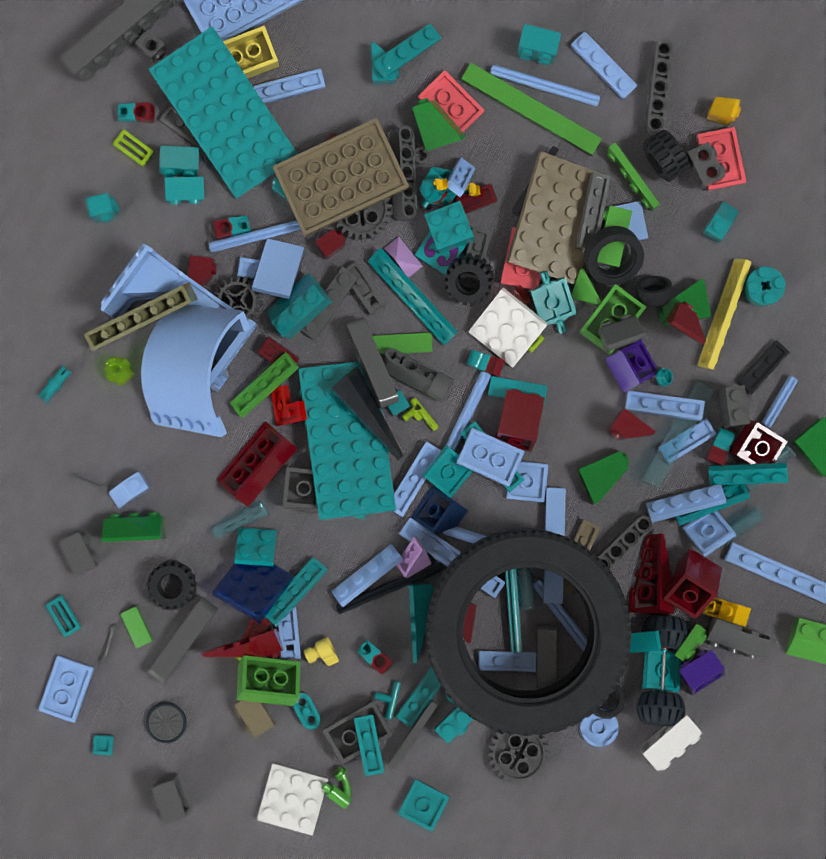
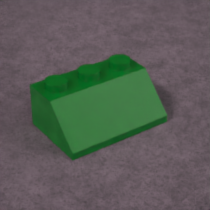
M159 512L148 513V517H140V513L128 514V518H121V514H111L103 522L102 542L165 539L164 516H159Z

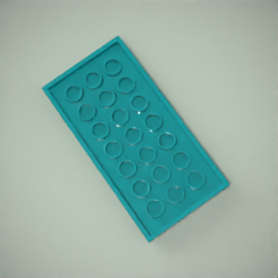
M213 26L148 69L236 199L273 175L275 172L272 166L298 154Z
M359 362L298 369L302 401H304L307 415L305 424L319 521L396 511L388 450L331 392L332 387L356 367L359 368L369 387Z

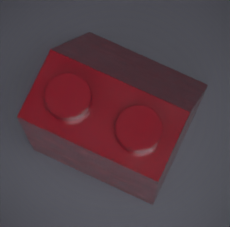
M518 389L507 390L496 439L518 449L532 452L537 440L545 398L536 393L525 394Z
M689 548L679 560L663 599L696 619L718 595L722 567Z

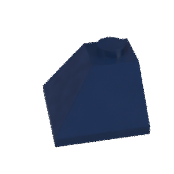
M432 486L411 518L436 535L457 527L468 510Z

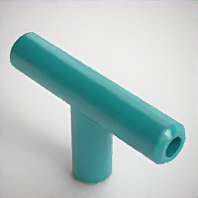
M394 681L391 695L375 692V700L388 703L385 714L386 719L391 720L393 718L401 687V682Z

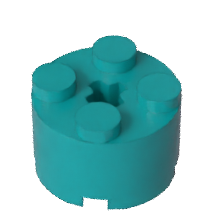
M763 266L757 268L745 279L743 285L744 296L753 306H770L783 296L786 281L781 273L772 267ZM762 284H766V290L764 291L762 290Z

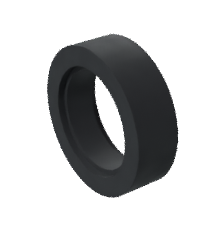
M611 226L601 229L589 239L584 250V261L590 274L596 281L605 285H619L629 281L639 272L644 262V250L638 238L631 230L621 226ZM620 241L630 245L631 254L623 266L614 270H605L597 265V256L607 244Z

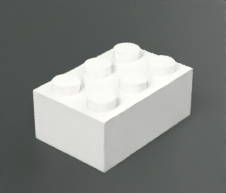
M685 714L674 726H663L642 744L638 750L657 771H663L671 765L670 761L675 756L679 758L685 753V748L689 744L694 745L698 742L702 732Z

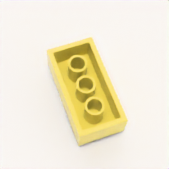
M265 26L223 41L247 78L280 67Z

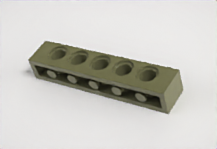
M189 282L85 333L84 336L90 348L94 351L198 300Z

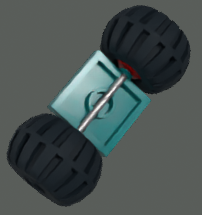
M665 615L649 616L643 623L641 632L659 630L662 650L644 653L642 688L657 691H645L641 694L636 705L637 715L640 721L645 724L674 726L685 715V704L682 697L676 693L680 690L679 670L681 669V660L675 656L676 653L668 651L679 650L690 634L689 627L686 621L680 617Z

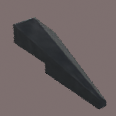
M358 367L354 368L332 387L331 392L399 461L404 455Z

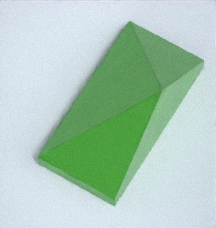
M581 269L572 291V299L597 306L601 303V300L585 270Z

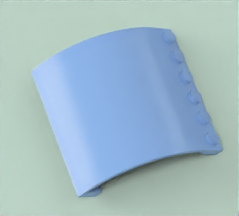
M186 305L162 317L157 322L148 338L141 368V381L145 401L151 413V419L156 425L217 437L227 434L220 416L215 415L211 401V368L216 350L228 330L246 332L251 329L244 311Z

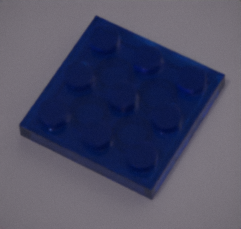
M234 563L212 594L260 624L294 577L275 564L273 566Z

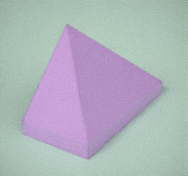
M400 237L384 248L408 278L423 267Z
M417 536L412 538L401 557L404 560L397 564L405 578L431 565L427 552Z

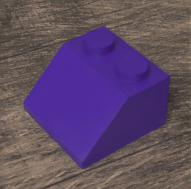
M642 340L605 359L623 392L650 379L658 372V368Z
M704 650L697 655L698 659L693 662L689 660L680 666L682 669L679 670V674L692 696L725 675V668L713 650L709 652Z

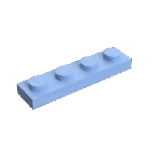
M585 31L571 44V47L623 100L637 87V84Z
M628 391L625 409L630 412L702 421L705 401Z
M427 441L394 494L396 511L394 512L402 517L426 480L422 475L423 472L441 452L440 449Z
M713 485L646 503L653 523L725 504L726 497L721 485Z
M390 544L331 592L340 605L344 607L404 559L394 546Z

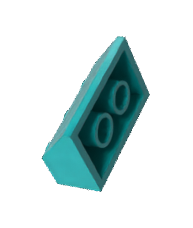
M308 273L293 286L290 299L281 297L267 311L271 323L281 336L292 339L333 301L312 274Z

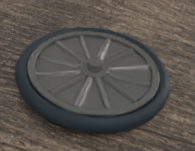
M170 702L159 703L147 714V731L158 742H174L185 732L186 716L183 710L176 704Z

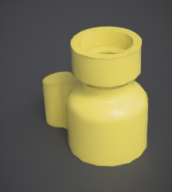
M328 637L317 641L313 648L309 647L303 650L309 664L315 662L317 658H321L327 666L340 662Z

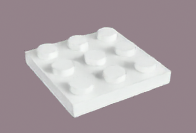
M502 288L469 330V333L513 368L548 323L505 288Z
M273 763L257 820L313 836L325 793L321 787L325 782H328L329 778Z

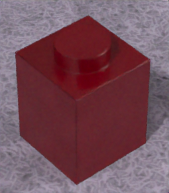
M333 228L315 241V243L328 260L345 247L344 241L346 239L340 231L336 232Z

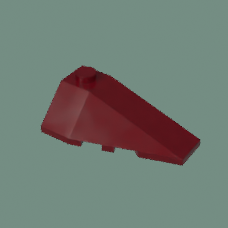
M664 534L646 535L640 555L641 564L639 571L636 570L635 572L637 577L634 588L631 587L629 593V613L653 615L674 613V605L663 599L672 579Z
M274 628L201 654L202 657H243L245 655L254 657L269 656L272 659L280 656V652L284 648L278 629Z

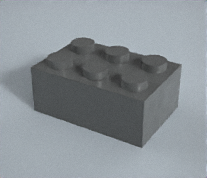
M374 699L323 729L342 764L361 754L354 717L373 714L379 743L393 735V731Z

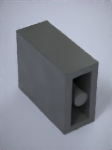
M745 385L725 387L718 390L722 427L729 428L750 424Z

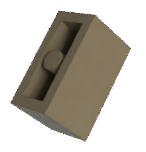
M238 701L234 705L236 707L234 712L239 719L242 718L246 723L244 728L249 736L253 735L256 738L276 724L264 703Z

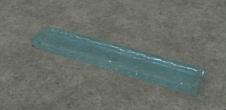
M698 381L688 399L705 401V409L715 390ZM676 418L642 481L657 489L661 487L697 423L696 420Z

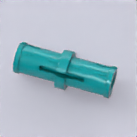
M63 365L55 376L48 380L49 383L38 394L47 403L54 393L62 388L61 385L69 375L72 374Z

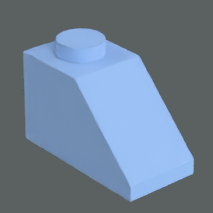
M137 472L117 485L109 494L118 509L150 490L151 486L142 472Z

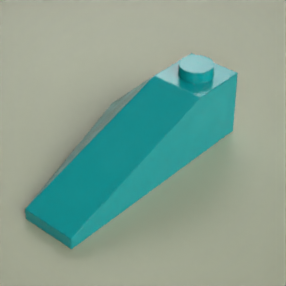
M432 583L409 585L413 663L418 661L426 632L428 608L435 589L432 588Z

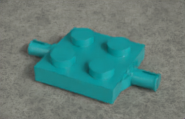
M545 270L540 272L543 284L529 290V294L536 314L547 322L548 325L556 324L558 333L562 334L566 332L563 321L577 314L566 278L562 277L550 281L548 271Z

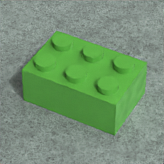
M615 284L579 333L604 351L598 334V330L602 328L601 324L612 321L613 324L620 322L619 318L630 315L631 318L635 316L639 318L646 306ZM614 350L608 351L606 353L610 355Z
M243 655L238 663L236 700L294 706L299 700L300 662Z

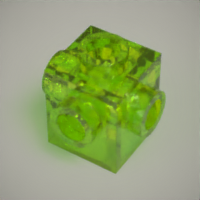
M112 356L105 362L106 367L103 368L106 372L104 376L111 383L116 382L121 387L136 374L130 368L132 364L125 357L121 359L118 356L115 358Z

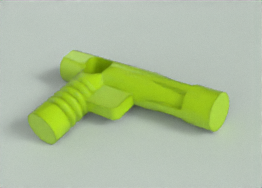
M416 397L410 401L413 407L401 416L405 422L412 416L417 421L423 418L433 432L439 428ZM419 405L421 409L415 410V406Z

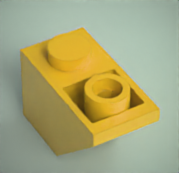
M715 97L706 119L728 126L731 121L734 122L738 118L742 108L739 106L741 100Z
M715 597L702 613L746 627L751 608Z

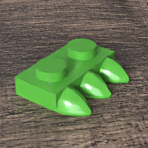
M696 624L675 656L684 663L692 660L696 653L695 650L704 643L708 632Z

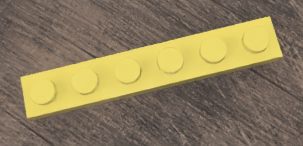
M734 259L697 363V366L714 370L718 362L721 347L724 345L727 330L730 327L733 313L737 308L739 296L743 291V285L750 270L751 261L747 259Z

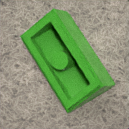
M139 606L121 613V617L136 649L154 641Z

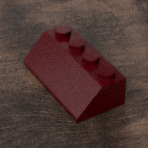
M265 421L216 480L236 499L249 507L298 448Z

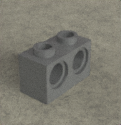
M709 142L686 153L689 165L701 189L725 177L724 173H726L723 164L718 162L716 149L713 145L710 146ZM704 152L707 155V160H700L698 153ZM708 169L714 170L716 174L714 178L707 175L706 171Z

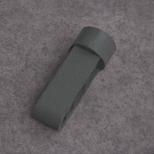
M388 349L382 359L390 376L442 402L453 380L452 377L396 349Z

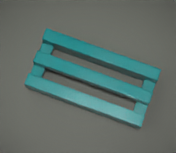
M63 595L45 605L65 638L82 628ZM58 601H61L76 627L72 626ZM52 605L56 606L70 631H66Z

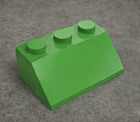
M794 617L785 654L826 664V625Z

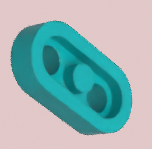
M300 692L299 699H305L306 704L300 705L298 700L293 708L306 729H315L321 722V716L310 695ZM314 716L315 721L309 722L308 717Z

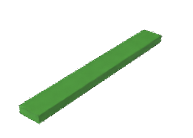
M470 63L461 78L463 82L591 156L602 138L473 63Z

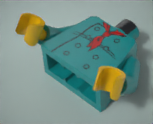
M432 167L426 178L422 180L420 192L425 199L421 204L425 209L431 210L435 204L445 206L456 196L448 188L447 183L452 170ZM469 183L464 193L469 192L470 196L480 195V186Z

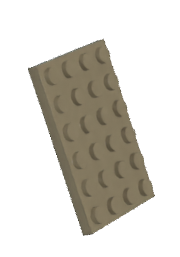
M377 118L272 166L305 237L409 188Z
M542 151L538 153L507 258L508 263L537 273L547 270L549 277L554 279L564 277L568 284L575 285L578 273L583 268L585 250L577 248L576 243L590 174L596 171Z

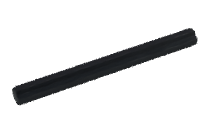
M437 561L408 578L402 576L362 593L344 607L340 603L337 604L336 610L338 614H343L443 570L442 564Z

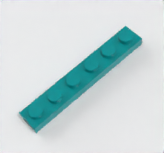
M382 248L372 255L367 262L443 345H446L458 331Z

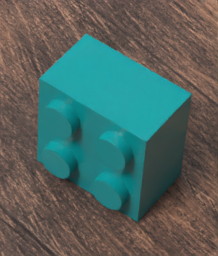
M524 24L516 56H520V59L525 61L536 60L539 64L545 66L553 65L562 33Z
M461 201L425 214L439 254L475 241Z

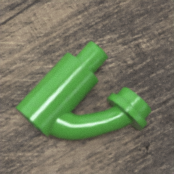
M339 767L335 771L334 777H336L337 781L341 780L343 791L334 784L330 786L327 782L322 785L321 789L326 792L325 795L345 809L352 800L350 797L351 786L346 775L347 769Z

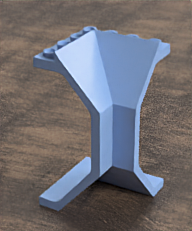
M144 243L109 289L111 294L104 297L101 302L102 307L100 308L115 319L125 314L131 304L136 301L155 299L190 282L198 300L188 305L235 310L186 276ZM247 318L251 329L246 332L228 330L216 350L217 364L211 371L210 388L217 393L229 378L227 372L228 365L257 327V324L251 319Z

